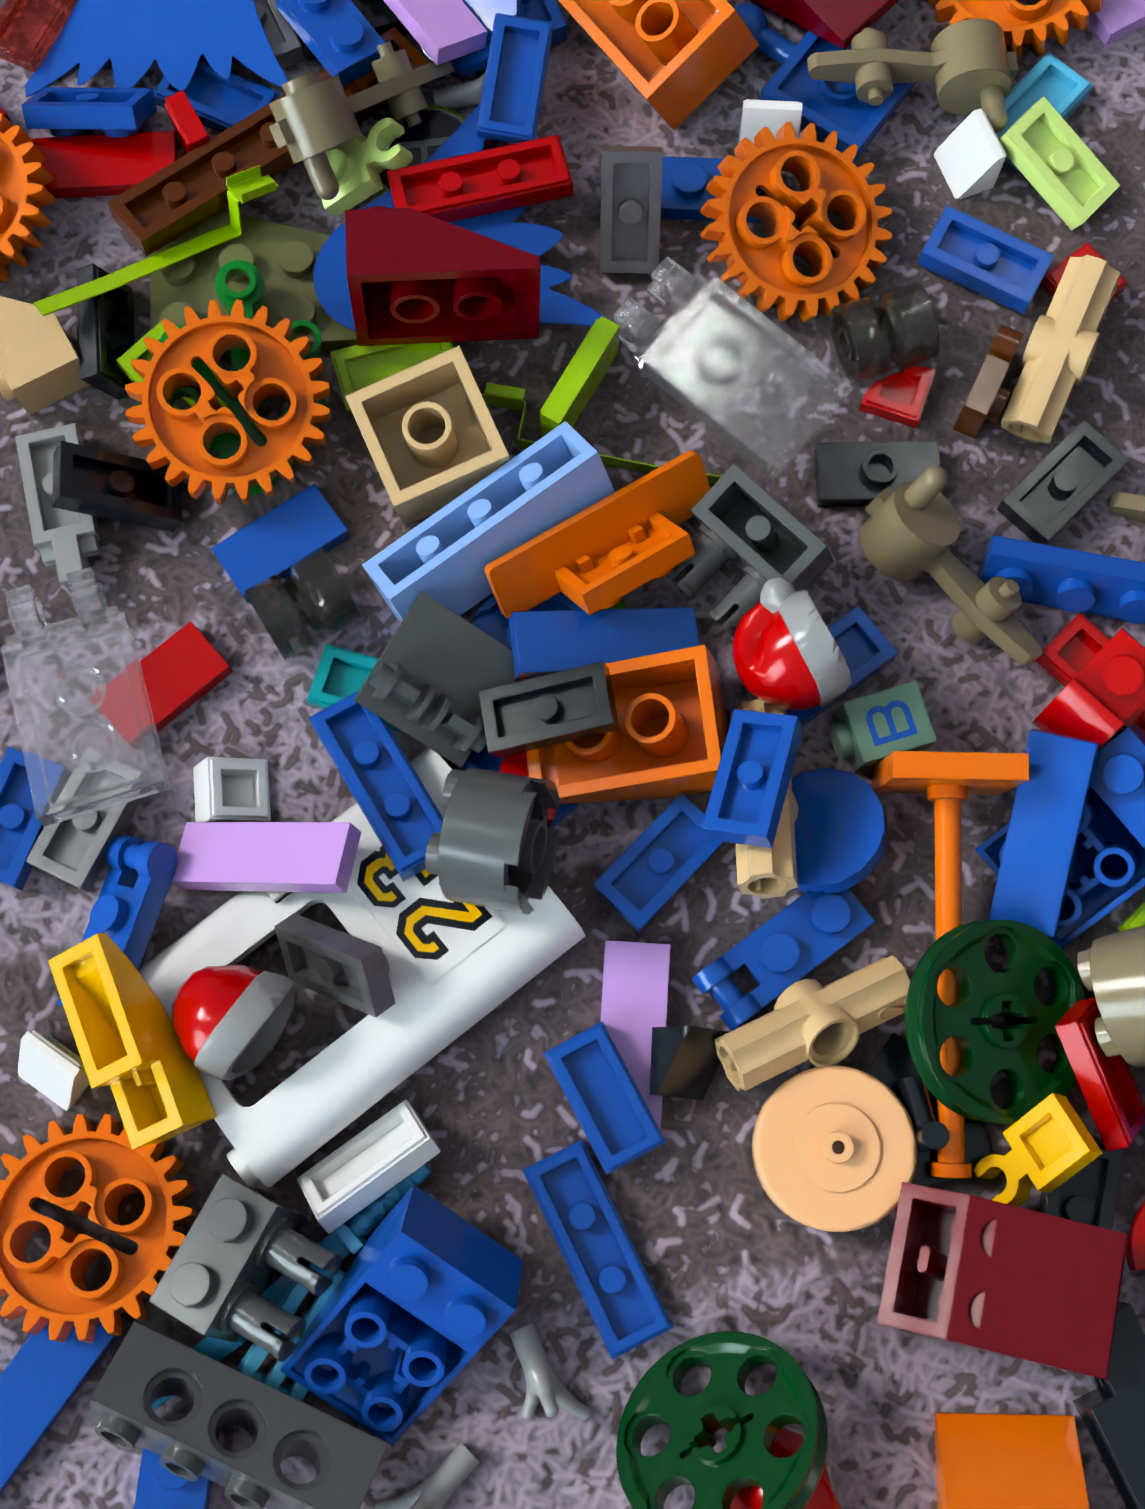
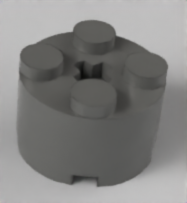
M469 768L466 771L451 770L446 777L443 788V805L446 811L441 833H433L426 848L425 866L427 872L439 875L442 893L450 901L527 915L531 914L534 909L528 902V899L542 900L551 878L557 852L559 829L547 827L548 808L560 810L559 794L555 783L551 780L477 768Z

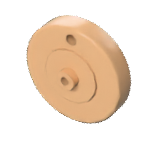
M832 1065L815 1067L798 1073L783 1082L772 1092L763 1104L754 1126L752 1157L762 1188L770 1200L784 1214L810 1228L831 1232H848L868 1227L886 1217L896 1208L899 1202L902 1182L912 1183L917 1163V1141L914 1126L905 1106L887 1085L864 1071L846 1066Z

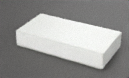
M406 1099L299 1176L297 1181L317 1221L330 1234L441 1151L417 1112Z

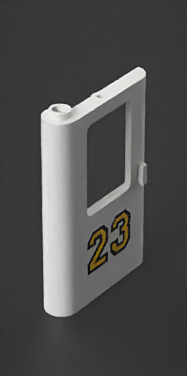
M427 748L411 760L410 763L444 818L446 809L443 805V788L446 777L452 769L441 755ZM356 802L331 821L351 822L361 831L347 893L292 892L282 899L289 892L240 891L140 967L138 972L157 996L172 1021V1005L177 992L193 972L207 966L236 965L276 934L275 925L294 913L297 915L302 914L317 903L326 904L350 935L380 946L388 960L390 967L388 976L396 1004L378 1017L367 1015L250 1107L241 1106L223 1080L215 1079L198 1070L217 1115L214 1120L234 1147L226 1155L239 1176L249 1186L260 1180L266 1187L271 1188L586 936L584 931L549 886L547 887L542 900L528 899L534 911L527 915L450 901L442 893L439 875L428 873L426 869L403 882Z

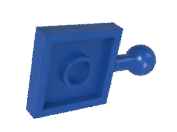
M741 3L733 7L759 43L756 49L782 64L761 90L760 100L802 103L800 130L803 131L809 123L815 124L816 138L819 142H822L833 130L838 132L836 150L843 153L853 144L858 146L857 153L852 161L855 164L916 83L893 84L892 94L882 104L871 106L869 103L862 102L857 98L855 84L815 80L809 77L807 59L811 54L843 49L810 31L806 33L797 45L769 28L765 13L757 5ZM848 46L845 50H851V47Z

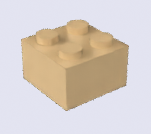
M460 346L345 396L390 500L404 526L436 513L510 460L506 447Z

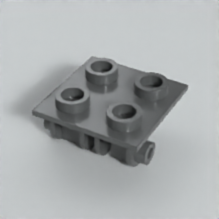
M421 591L353 701L462 768L472 750L479 753L487 744L479 691L511 684L515 681L512 650Z

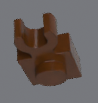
M1001 324L953 430L975 439L984 420L996 424L1011 390L1002 387L1001 383L1024 333Z

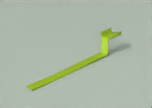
M260 165L226 177L230 224L195 237L101 278L34 302L33 305L42 316H46L112 291L212 247L240 237L242 235L239 202L243 204L276 191L279 185L269 175H261Z
M487 382L485 394H482L486 405L523 411L518 433V447L526 449L534 444L536 441L521 439L527 414L526 402L524 401L525 389ZM599 454L603 465L647 474L660 467ZM706 473L709 484H715L722 477Z

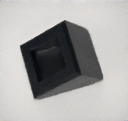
M694 1026L652 1027L650 1095L703 1100L721 1062L716 1053L714 1039L729 1032Z

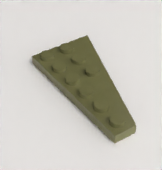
M220 210L150 254V257L230 224L229 211ZM240 214L242 235L240 237L150 274V330L165 318L175 325L186 326L184 307L190 306L195 311L199 319L208 318L209 301L214 299L220 308L222 316L228 315V310L222 306L217 296L214 285L215 277L224 264L234 260H243L256 266L263 277L266 296L262 305L268 308L270 315L269 327L274 328L285 318L289 319L291 323L297 320H307L314 323L320 331L322 338L321 351L339 350L358 345L356 332L338 324L326 313L318 301L314 289L313 270L316 259L323 244L331 235ZM236 275L230 279L228 288L234 292H242L249 286L250 279L244 275ZM307 332L298 333L293 339L307 336L311 346L315 341L313 335ZM231 351L224 352L221 357H230Z

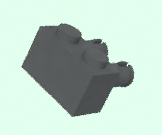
M733 464L691 510L701 524L698 528L701 535L692 543L695 555L676 565L666 576L693 600L697 596L696 593L728 559L734 562L738 558L745 565L743 570L747 574L708 613L712 619L734 638L736 628L742 616L760 602V593L764 584L769 579L783 577L793 584L796 591L808 590L834 560L825 543L738 466Z
M222 1174L149 1302L204 1336L236 1343L241 1335L282 1362L291 1356L298 1345L276 1333L275 1328L288 1336L293 1334L302 1339L306 1329V1321L302 1317L291 1314L262 1296L271 1278L277 1270L309 1289L312 1294L320 1296L330 1287L333 1280L312 1269L310 1264L314 1263L324 1270L328 1269L337 1274L342 1257L339 1253L326 1249L298 1232L305 1217L251 1186Z

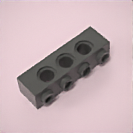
M135 1321L90 1398L89 1421L97 1425L95 1432L103 1440L124 1450H133L135 1444L154 1452L161 1456L159 1463L163 1468L182 1479L197 1481L201 1475L226 1487L224 1491L225 1497L243 1509H264V1507L269 1509H360L388 1446V1443ZM172 1395L182 1398L188 1404L190 1412L180 1420L166 1421L159 1418L151 1406L158 1399ZM227 1426H239L251 1435L253 1445L242 1452H229L220 1446L216 1439V1433ZM291 1456L304 1457L314 1466L316 1478L306 1484L293 1483L283 1475L280 1463Z

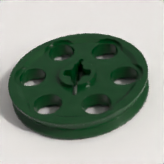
M1014 920L975 921L955 927L938 938L927 949L913 973L905 1005V1031L909 1052L920 1078L932 1095L944 1106L960 1116L975 1121L998 1124H1014L1052 1093L1065 1096L1074 1084L1076 1076L1055 1026L1075 1002L1086 999L1078 974L1069 958L1051 938L1035 927ZM993 935L1001 940L1005 949V962L997 972L989 967L985 957V946ZM946 969L951 970L955 974L959 984L958 997L950 1006L945 1005L941 1001L937 990L939 976ZM1041 969L1048 972L1053 982L1052 997L1045 1005L1038 1000L1034 991V981ZM992 1014H1003V1017H1023L1025 1022L1023 1024H1004V1027L993 1028L992 1025L971 1024V1019L992 1018ZM1046 1035L1053 1041L1057 1054L1055 1064L1047 1072L1040 1066L1037 1058L1038 1045ZM950 1037L956 1040L962 1053L960 1066L952 1075L946 1073L940 1061L942 1044ZM1000 1070L1007 1075L1011 1084L1010 1098L1001 1108L993 1101L990 1091L991 1081Z
M739 1331L704 1334L690 1339L667 1352L644 1374L633 1390L625 1406L617 1435L616 1461L620 1482L633 1509H664V1503L668 1494L681 1485H690L694 1488L695 1501L691 1509H730L735 1495L743 1488L749 1486H756L762 1489L763 1503L761 1509H805L818 1486L826 1462L828 1448L827 1419L822 1401L813 1383L797 1362L777 1344L766 1338ZM764 1364L776 1366V1380L767 1392L755 1396L746 1394L745 1381L754 1368ZM708 1365L711 1368V1378L707 1387L699 1394L693 1396L682 1395L681 1384L686 1373L693 1367ZM657 1424H668L671 1436L664 1450L654 1456H643L641 1453V1442L648 1429ZM789 1424L802 1425L805 1437L799 1450L790 1457L779 1458L773 1456L771 1444L777 1431ZM721 1428H725L728 1431L725 1435L727 1447L722 1452L716 1453L712 1449L716 1445L714 1433Z

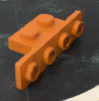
M692 450L683 453L488 563L484 568V572L501 614L509 619L513 612H527L562 592L587 614L592 615L598 610L616 605L624 595L648 581L666 576L676 565L695 555L689 533L677 525L694 516L691 512L692 508L711 489L701 456Z

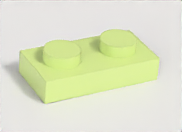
M1044 96L1034 103L999 138L1010 161L1071 231L1082 225L1120 186L1117 180Z

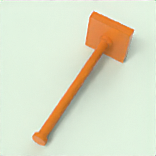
M892 751L872 768V789L875 793L927 794V800L934 802L936 940L951 929L962 925L961 802L967 801L968 795H1000L1028 781L1029 753ZM949 969L941 973L937 983L939 997L947 1006L955 1002L959 993L958 980ZM951 1037L942 1044L940 1050L941 1065L949 1075L954 1074L959 1068L962 1055L959 1044ZM937 1099V1122L947 1127L949 1141L945 1147L937 1150V1161H931V1176L971 1178L972 1163L965 1162L964 1117L951 1111Z

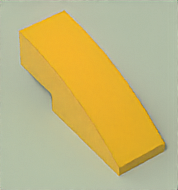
M97 933L48 960L91 1089L110 1085L132 1150L168 1141L217 1117L202 1078L192 1059L184 1052L171 1019L133 963L107 933Z

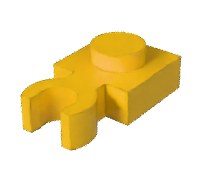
M1052 1093L1002 1132L1012 1150L1006 1155L991 1154L985 1156L977 1163L974 1172L979 1178L993 1179L1003 1171L1007 1179L1006 1187L992 1201L1019 1207L1028 1199L1032 1182L1037 1191L1051 1193L1103 1153L1067 1097Z

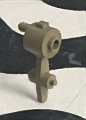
M979 18L963 20L942 30L934 38L931 44V52L888 49L886 34L880 30L867 27L853 37L850 43L851 50L816 52L807 59L808 73L811 79L855 84L857 98L862 102L869 103L871 106L882 104L892 94L893 84L930 82L936 86L938 104L944 111L954 115H970L974 110L981 108L983 112L985 111L995 133L1002 131L1007 124L1005 99L1009 95L1012 82L1019 71L1016 52H1007L1004 32L1001 26L994 21Z
M386 42L377 46L381 58L371 62L379 84L347 97L338 75L320 82L315 71L299 76L282 84L286 94L285 97L268 104L276 121L275 124L269 126V129L277 147H287L294 164L303 160L317 195L324 200H332L339 192V184L325 151L362 135L354 113L386 100L394 121L405 117L409 128L422 123L418 111L428 106L420 86L454 72L455 69L452 61L438 66L433 61L413 69L405 48L394 52L391 42Z
M930 466L915 481L905 482L895 491L888 486L878 494L865 508L871 517L862 525L859 534L862 550L871 564L889 578L902 582L914 581L924 572H928L959 608L951 619L952 626L959 638L966 642L977 644L987 636L1021 666L1028 667L1042 655L1041 646L1013 613L1022 603L1019 585L1012 579L1000 576L991 578L985 584L950 552L949 547L958 539L961 526L954 507L940 493L947 483L946 471L940 466Z

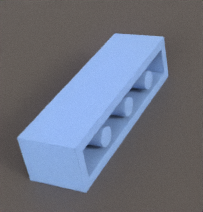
M565 421L362 564V566L400 623L421 591L461 616L493 593L484 572V568L488 563L611 495L615 490L599 453Z

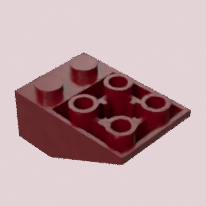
M902 1182L877 1323L916 1335L1108 1380L1128 1234L972 1195Z

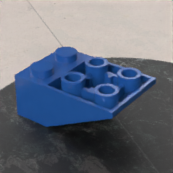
M1136 724L1128 727L1097 753L1058 931L1054 937L1048 936L1061 949L1145 886V735ZM1009 823L975 849L997 877Z
M413 1185L374 1230L343 1275V1278L304 1332L302 1339H299L297 1342L298 1346L295 1351L283 1362L280 1371L393 1446L515 1312L523 1260Z

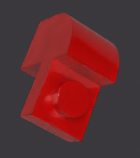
M1121 628L1032 723L1043 731L1099 742L1100 749L1145 702V647L1124 628Z

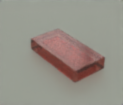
M7 0L0 11V58L35 72L64 27L77 0Z

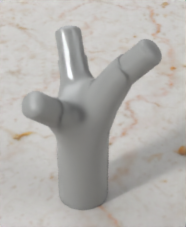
M485 74L468 82L432 90L436 108L451 111L478 105L482 98Z
M535 1324L526 1325L509 1333L526 1380V1395L521 1416L527 1420L533 1419L537 1405L541 1401L545 1414L548 1417H555L558 1414L559 1405L570 1414H574L582 1420H587L591 1414V1409L575 1399L554 1372Z
M461 1442L428 1478L397 1497L376 1501L375 1509H444L453 1492L481 1462Z

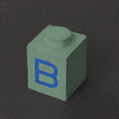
M916 680L843 702L833 714L835 723L829 725L830 738L835 753L841 761L849 759L853 773L873 768L892 751H926L937 742Z

